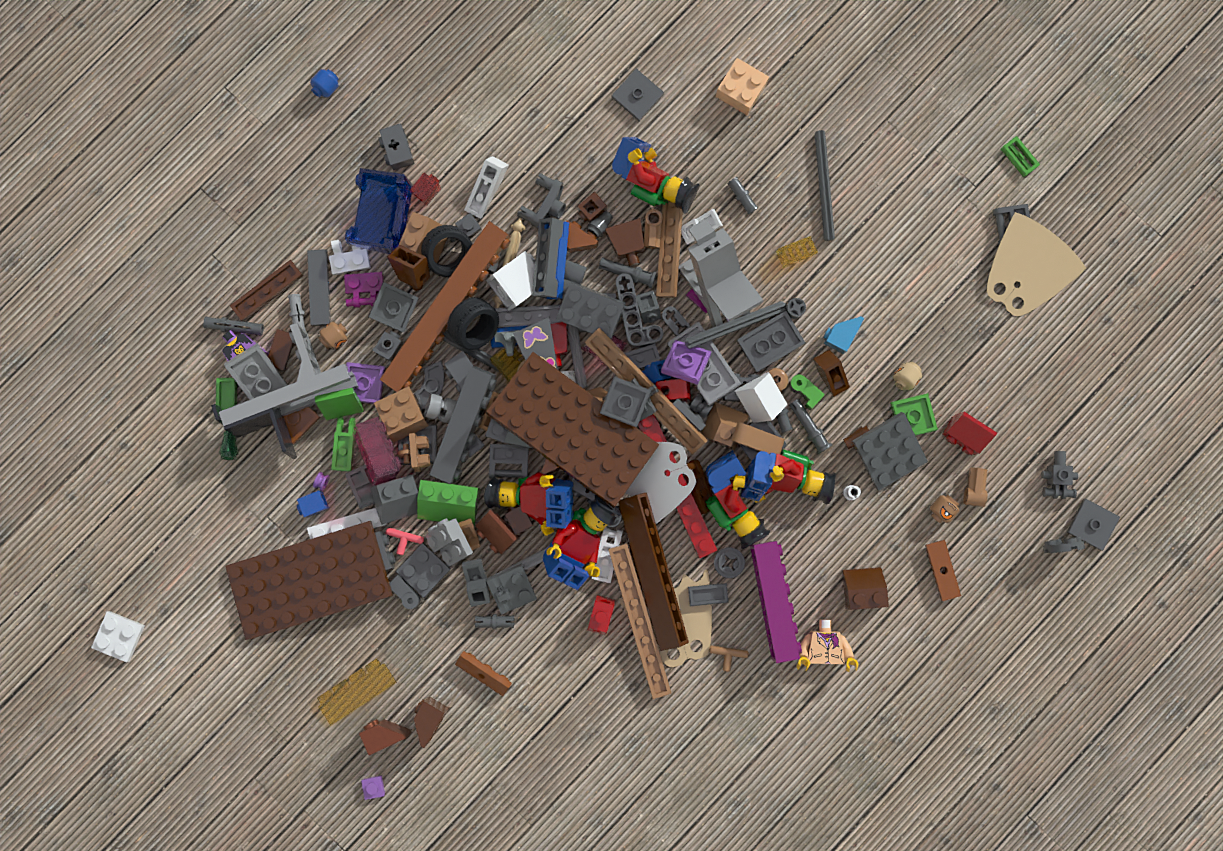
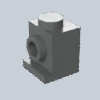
M384 331L372 351L392 362L403 344L399 340L401 336L393 331L389 333ZM387 341L391 342L389 347H385Z

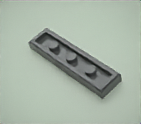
M326 249L307 250L310 325H328L331 322L328 251Z

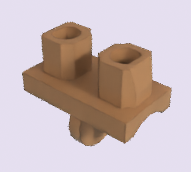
M415 433L409 434L410 450L409 444H403V450L398 451V457L404 458V464H409L411 457V467L415 472H421V468L430 466L429 454L420 455L419 449L429 448V440L427 436H417Z

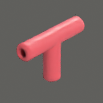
M389 527L386 529L387 535L400 538L396 552L399 555H404L407 541L418 544L424 542V537Z

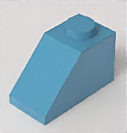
M860 316L837 323L832 328L828 327L823 336L826 339L823 344L845 354L864 318Z

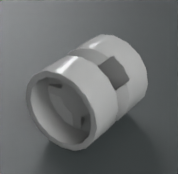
M431 393L426 403L424 417L432 420L439 418L440 422L449 424L457 400L450 398L443 400L442 396Z

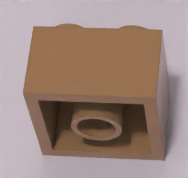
M409 386L374 402L386 432L393 442L428 427L417 399Z

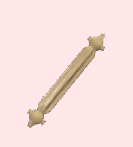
M519 218L517 222L511 225L514 232L510 235L509 240L511 242L507 247L502 267L517 256L521 241L520 233L526 229L522 224V218ZM497 295L492 297L495 308H499L503 304Z

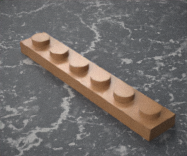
M670 201L663 205L656 290V297L658 298L677 297L683 212L682 209L676 208L675 204Z

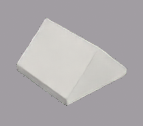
M769 372L735 390L753 423L772 421L787 406V402Z

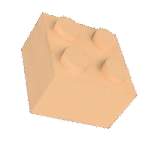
M736 58L718 87L716 97L748 116L766 87L769 76Z

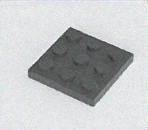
M903 412L852 440L877 490L883 489L928 462Z

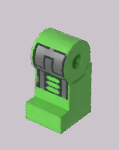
M795 375L789 383L791 391L799 393L808 401L805 407L809 410L825 395L803 375Z

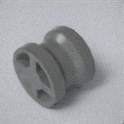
M793 298L786 305V311L790 318L798 319L805 313L806 304L802 299Z

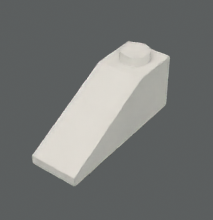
M493 156L485 160L464 209L465 211L480 219L483 217L509 166L508 164Z

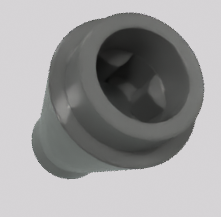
M604 211L588 224L587 232L593 233L597 239L602 237L605 233V228L608 227L613 216L608 211Z

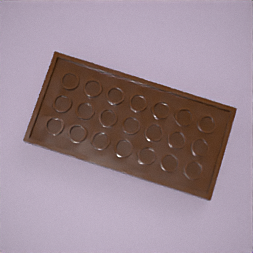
M534 352L531 353L486 411L488 416L613 508L659 446L657 442L638 428L600 414L603 405L600 400Z
M372 521L357 524L225 566L245 640L393 596Z

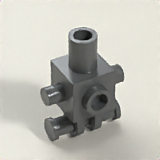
M1054 451V465L1047 466V471L1041 472V477L1047 479V485H1052V488L1043 487L1042 495L1043 497L1052 496L1054 499H1057L1058 496L1061 499H1066V497L1076 498L1077 490L1067 489V486L1073 485V480H1078V473L1073 472V466L1066 465V451Z

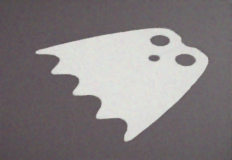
M657 442L659 444L658 448L625 492V494L631 496L647 492L656 524L671 513L691 493L696 484L693 471L686 466V452L681 445L676 443ZM672 451H677L680 454L678 463L671 462L669 455ZM665 470L670 471V476H665ZM680 474L688 476V485L681 486L679 484L678 477Z

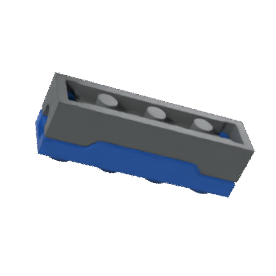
M555 218L539 219L532 296L549 300L562 299L569 222Z

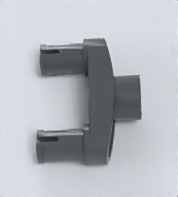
M542 173L538 175L540 178H537L535 183L548 189L549 193L539 211L535 213L522 205L520 207L521 211L517 213L518 217L530 222L536 228H539V219H546L551 216L559 219L566 208V204L559 201L563 191V182L557 179L553 180Z

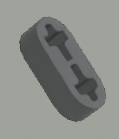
M671 306L663 310L662 320L675 336L679 335L677 324L682 328H690L689 323L675 307ZM666 312H669V313L674 312V313H675V314H674V319L676 320L675 323H674V321H673L671 318H669L668 320L666 319V317H667V313H666Z

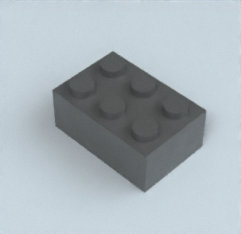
M571 282L556 319L592 334L600 328L612 339L626 303L578 283Z

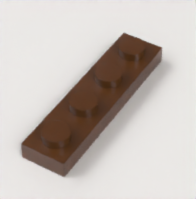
M290 259L232 303L230 307L241 321H245L303 277V274Z

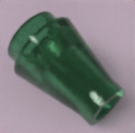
M225 431L219 450L220 458L222 460H236L237 455H239L236 437Z

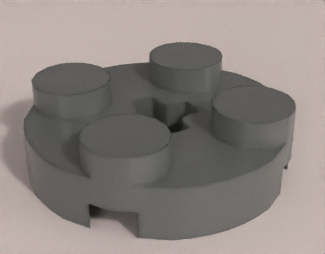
M1081 537L1064 539V542L1061 539L1045 541V545H1043L1044 553L1085 549L1084 541L1081 540Z

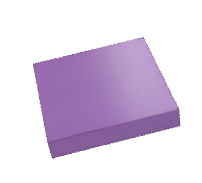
M675 340L662 366L661 373L698 385L710 359L711 351L699 347L688 349L684 342Z
M347 362L348 372L352 371L355 374L359 386L354 391L360 402L374 404V402L381 400L384 383L380 378L385 373L386 367Z

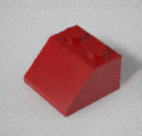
M964 411L952 417L942 435L946 436L945 439L953 445L958 444L962 447L961 450L972 456V454H980L994 439L997 432Z

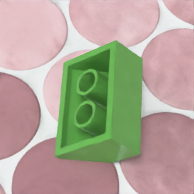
M420 480L417 498V519L440 522L446 518L448 521L456 518L458 523L471 519L475 527L480 488Z

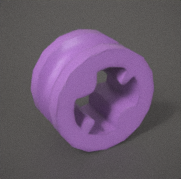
M319 472L313 487H319L320 491H324L330 476H324L322 472Z

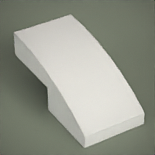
M714 209L682 226L681 234L687 245L696 241L690 234L689 228L706 219L714 230L723 226Z

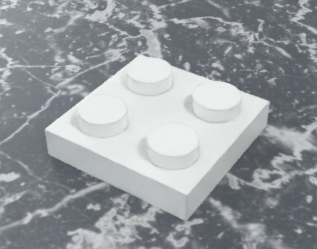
M107 611L91 648L124 662H130L145 625Z

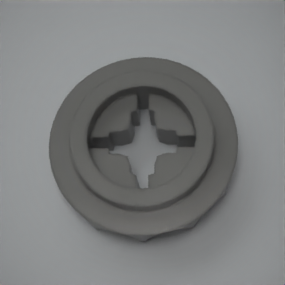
M727 547L721 549L716 554L714 566L722 577L735 578L744 570L745 559L739 550ZM725 555L729 559L737 558L735 562L732 563L734 570H732V568H730L729 566L722 567L724 563H726Z

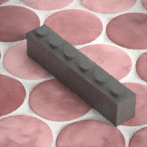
M476 366L469 368L429 475L449 484L460 479L462 464L469 457V452L467 451L476 438L475 430L481 425L483 420L481 414L483 409H486L489 404V393L496 386L495 374Z

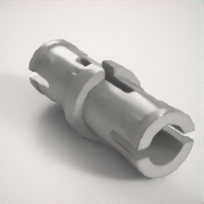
M300 294L288 295L291 310L289 316L292 317V323H298L305 330L303 319L305 312L302 310Z

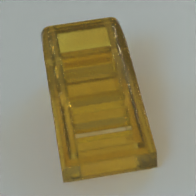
M811 236L777 249L776 253L784 269L818 254V251ZM806 242H808V245L811 249V252L809 253L804 244ZM800 245H801V247H802V249H803V252H804L803 255L801 254V252H800V250H799V248H798V246H800ZM793 248L795 249L798 257L796 258L791 250ZM786 251H788L791 260H788L785 253Z

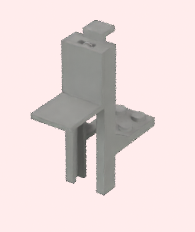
M706 219L689 228V232L696 240V244L688 248L691 259L679 265V272L706 307L712 327L723 324L719 310L727 321L730 322L741 315L749 314L751 309L763 303L762 297L741 271L734 242L724 228L715 232Z

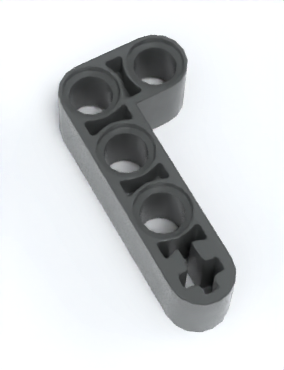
M620 274L616 279L618 300L623 301L626 298H630L634 302L631 306H625L622 312L628 345L631 348L638 349L652 344H659L663 338L662 328L657 325L642 326L632 277L628 274ZM622 280H625L627 283V292L625 293L623 285H620ZM634 316L637 319V323L630 325L627 322V318ZM651 331H657L660 334V337L658 339H652L649 336V333ZM633 335H639L641 341L633 343L630 338Z

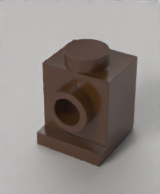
M595 191L577 206L578 216L583 222L588 221L590 223L604 211H607V205ZM592 208L595 211L592 214L588 213V209Z

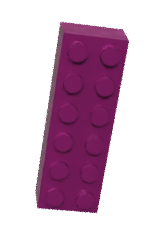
M777 541L753 544L750 546L771 659L775 663L800 659L799 654L802 653L800 642H797L795 634H798L796 622L792 621L794 608L792 602L790 603L788 600L790 587L788 583H785L784 579L787 572L785 564H782L780 556H783L781 544H777Z

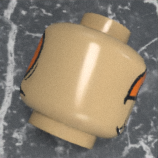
M914 362L902 363L893 375L896 387L900 390H913L922 379L921 368Z

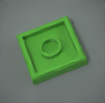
M353 388L315 396V403L326 420L364 412L363 406Z
M928 393L890 403L893 416L900 412L905 413L915 436L938 430Z

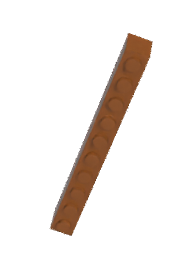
M489 221L380 378L383 383L396 392L412 386V379L421 373L425 360L428 361L432 357L436 344L439 345L444 340L445 336L443 334L447 330L451 312L459 303L475 295L478 290L476 288L480 281L483 282L486 279L490 266H494L500 258L498 255L501 250H505L511 242L509 234Z

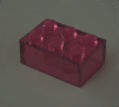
M378 417L355 424L353 437L373 486L396 479L400 471L399 468H401L398 457L393 455V444L390 439L387 440L386 427L383 421H379Z

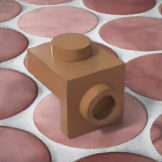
M468 519L459 522L458 524L472 551L479 548V537L472 520Z

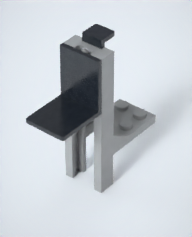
M298 323L290 325L292 332L289 333L292 342L297 345L298 349L295 352L299 361H301L297 382L223 411L218 405H211L216 421L221 423L227 432L237 438L274 425L282 452L292 459H296L297 455L284 416L316 404L315 396L348 388H359L355 374L352 371L348 372L346 364L321 372L308 333Z

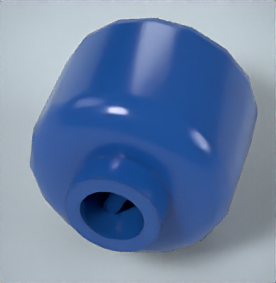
M321 69L310 80L311 91L317 97L329 98L339 87V79L331 70Z

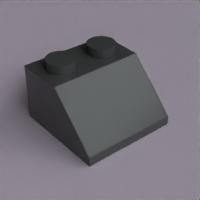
M413 475L370 488L381 525L417 514L418 490Z

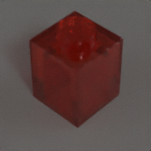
M424 172L410 191L416 198L428 206L441 190L440 181L434 175L430 174L428 176Z

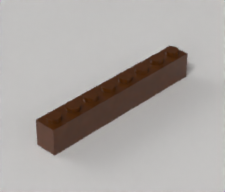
M647 492L620 499L618 502L619 511L622 514L624 528L629 538V546L634 556L635 567L638 570L640 585L645 595V603L650 613L656 642L659 645L660 651L679 648L688 644L689 640Z

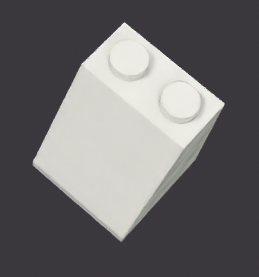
M524 251L486 280L508 311L532 295L535 259L531 254H527Z

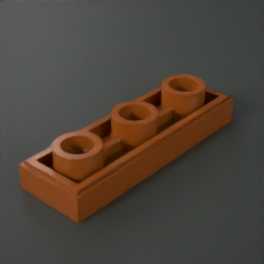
M945 540L926 544L925 548L941 601L960 597V589ZM941 567L945 569L943 574L940 572Z
M463 651L455 663L456 666L501 696L505 695L512 684L506 676L498 674L492 670L491 666L483 664L471 653Z

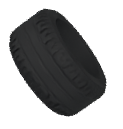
M442 225L433 228L426 234L422 242L421 254L427 258L428 267L433 273L450 278L473 244L470 238L458 227ZM448 237L458 238L461 242L459 257L447 265L437 264L434 261L433 252L438 242Z
M478 297L468 298L459 303L451 312L447 324L448 333L461 347L467 350L479 349L489 343L495 336L499 326L498 313L485 300ZM481 315L477 325L469 332H466L470 322L475 317Z

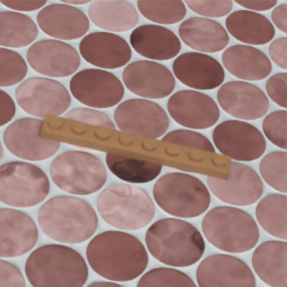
M600 328L585 341V344L618 378L626 381H631L635 378L640 386L647 389L654 385ZM660 390L650 396L652 404L657 409L653 414L692 455L707 442V439Z
M625 543L609 548L608 551L653 699L672 694L628 545Z

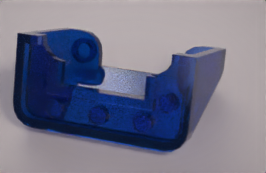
M360 168L359 174L356 175L355 183L361 191L355 225L345 232L346 243L351 246L390 254L399 246L406 229L413 192L412 183L405 174Z

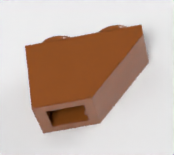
M566 220V222H569L567 251L569 253L596 249L598 247L597 237L589 231L586 233L581 230L582 227L575 221L571 223Z

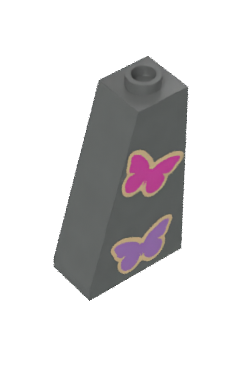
M548 317L513 333L525 360L534 352L558 369L551 324Z

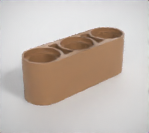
M737 422L731 441L760 452L780 454L785 439Z

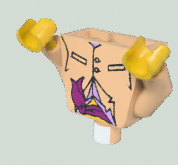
M819 619V631H810L800 643L802 653L799 654L800 659L796 668L799 670L801 664H804L806 666L805 671H807L810 664H845L846 661L847 672H850L849 665L855 666L857 671L858 661L854 659L852 648L846 638L838 631H831V620Z

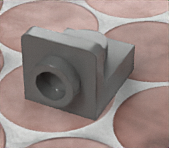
M654 290L636 295L643 324L661 319L660 308Z

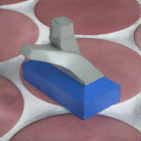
M528 325L498 328L491 340V348H505L507 356H513L514 347L518 346L513 333L528 327Z

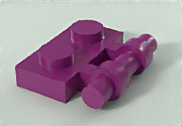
M383 272L344 275L345 293L347 295L353 294V299H346V306L360 308L362 305H371L372 307L377 292H379L382 282H384ZM370 293V297L360 298V294Z

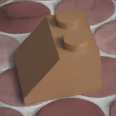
M412 211L399 245L421 254V246L426 234L433 228L442 226V224ZM448 238L442 239L435 246L433 258L436 263L439 261Z

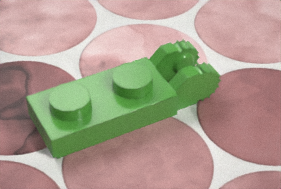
M338 417L336 432L334 433L331 470L352 471L355 418H350L348 433L342 432L344 419L343 417Z

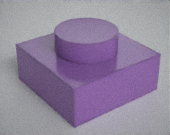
M382 775L361 780L365 800L385 796Z

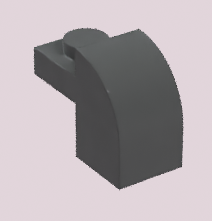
M481 558L462 562L471 607L490 603L489 586L486 582L487 575Z

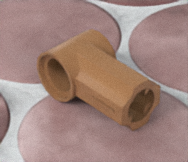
M651 209L646 213L644 220V248L659 249L662 214L659 210ZM655 215L658 218V222L653 224L648 220V217Z
M969 468L968 485L963 495V503L965 505L985 507L988 496L985 490L988 470Z

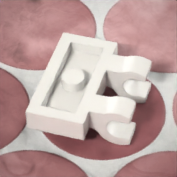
M358 236L350 237L353 251L343 253L341 241H331L334 255L329 256L332 275L371 268L367 249H361Z

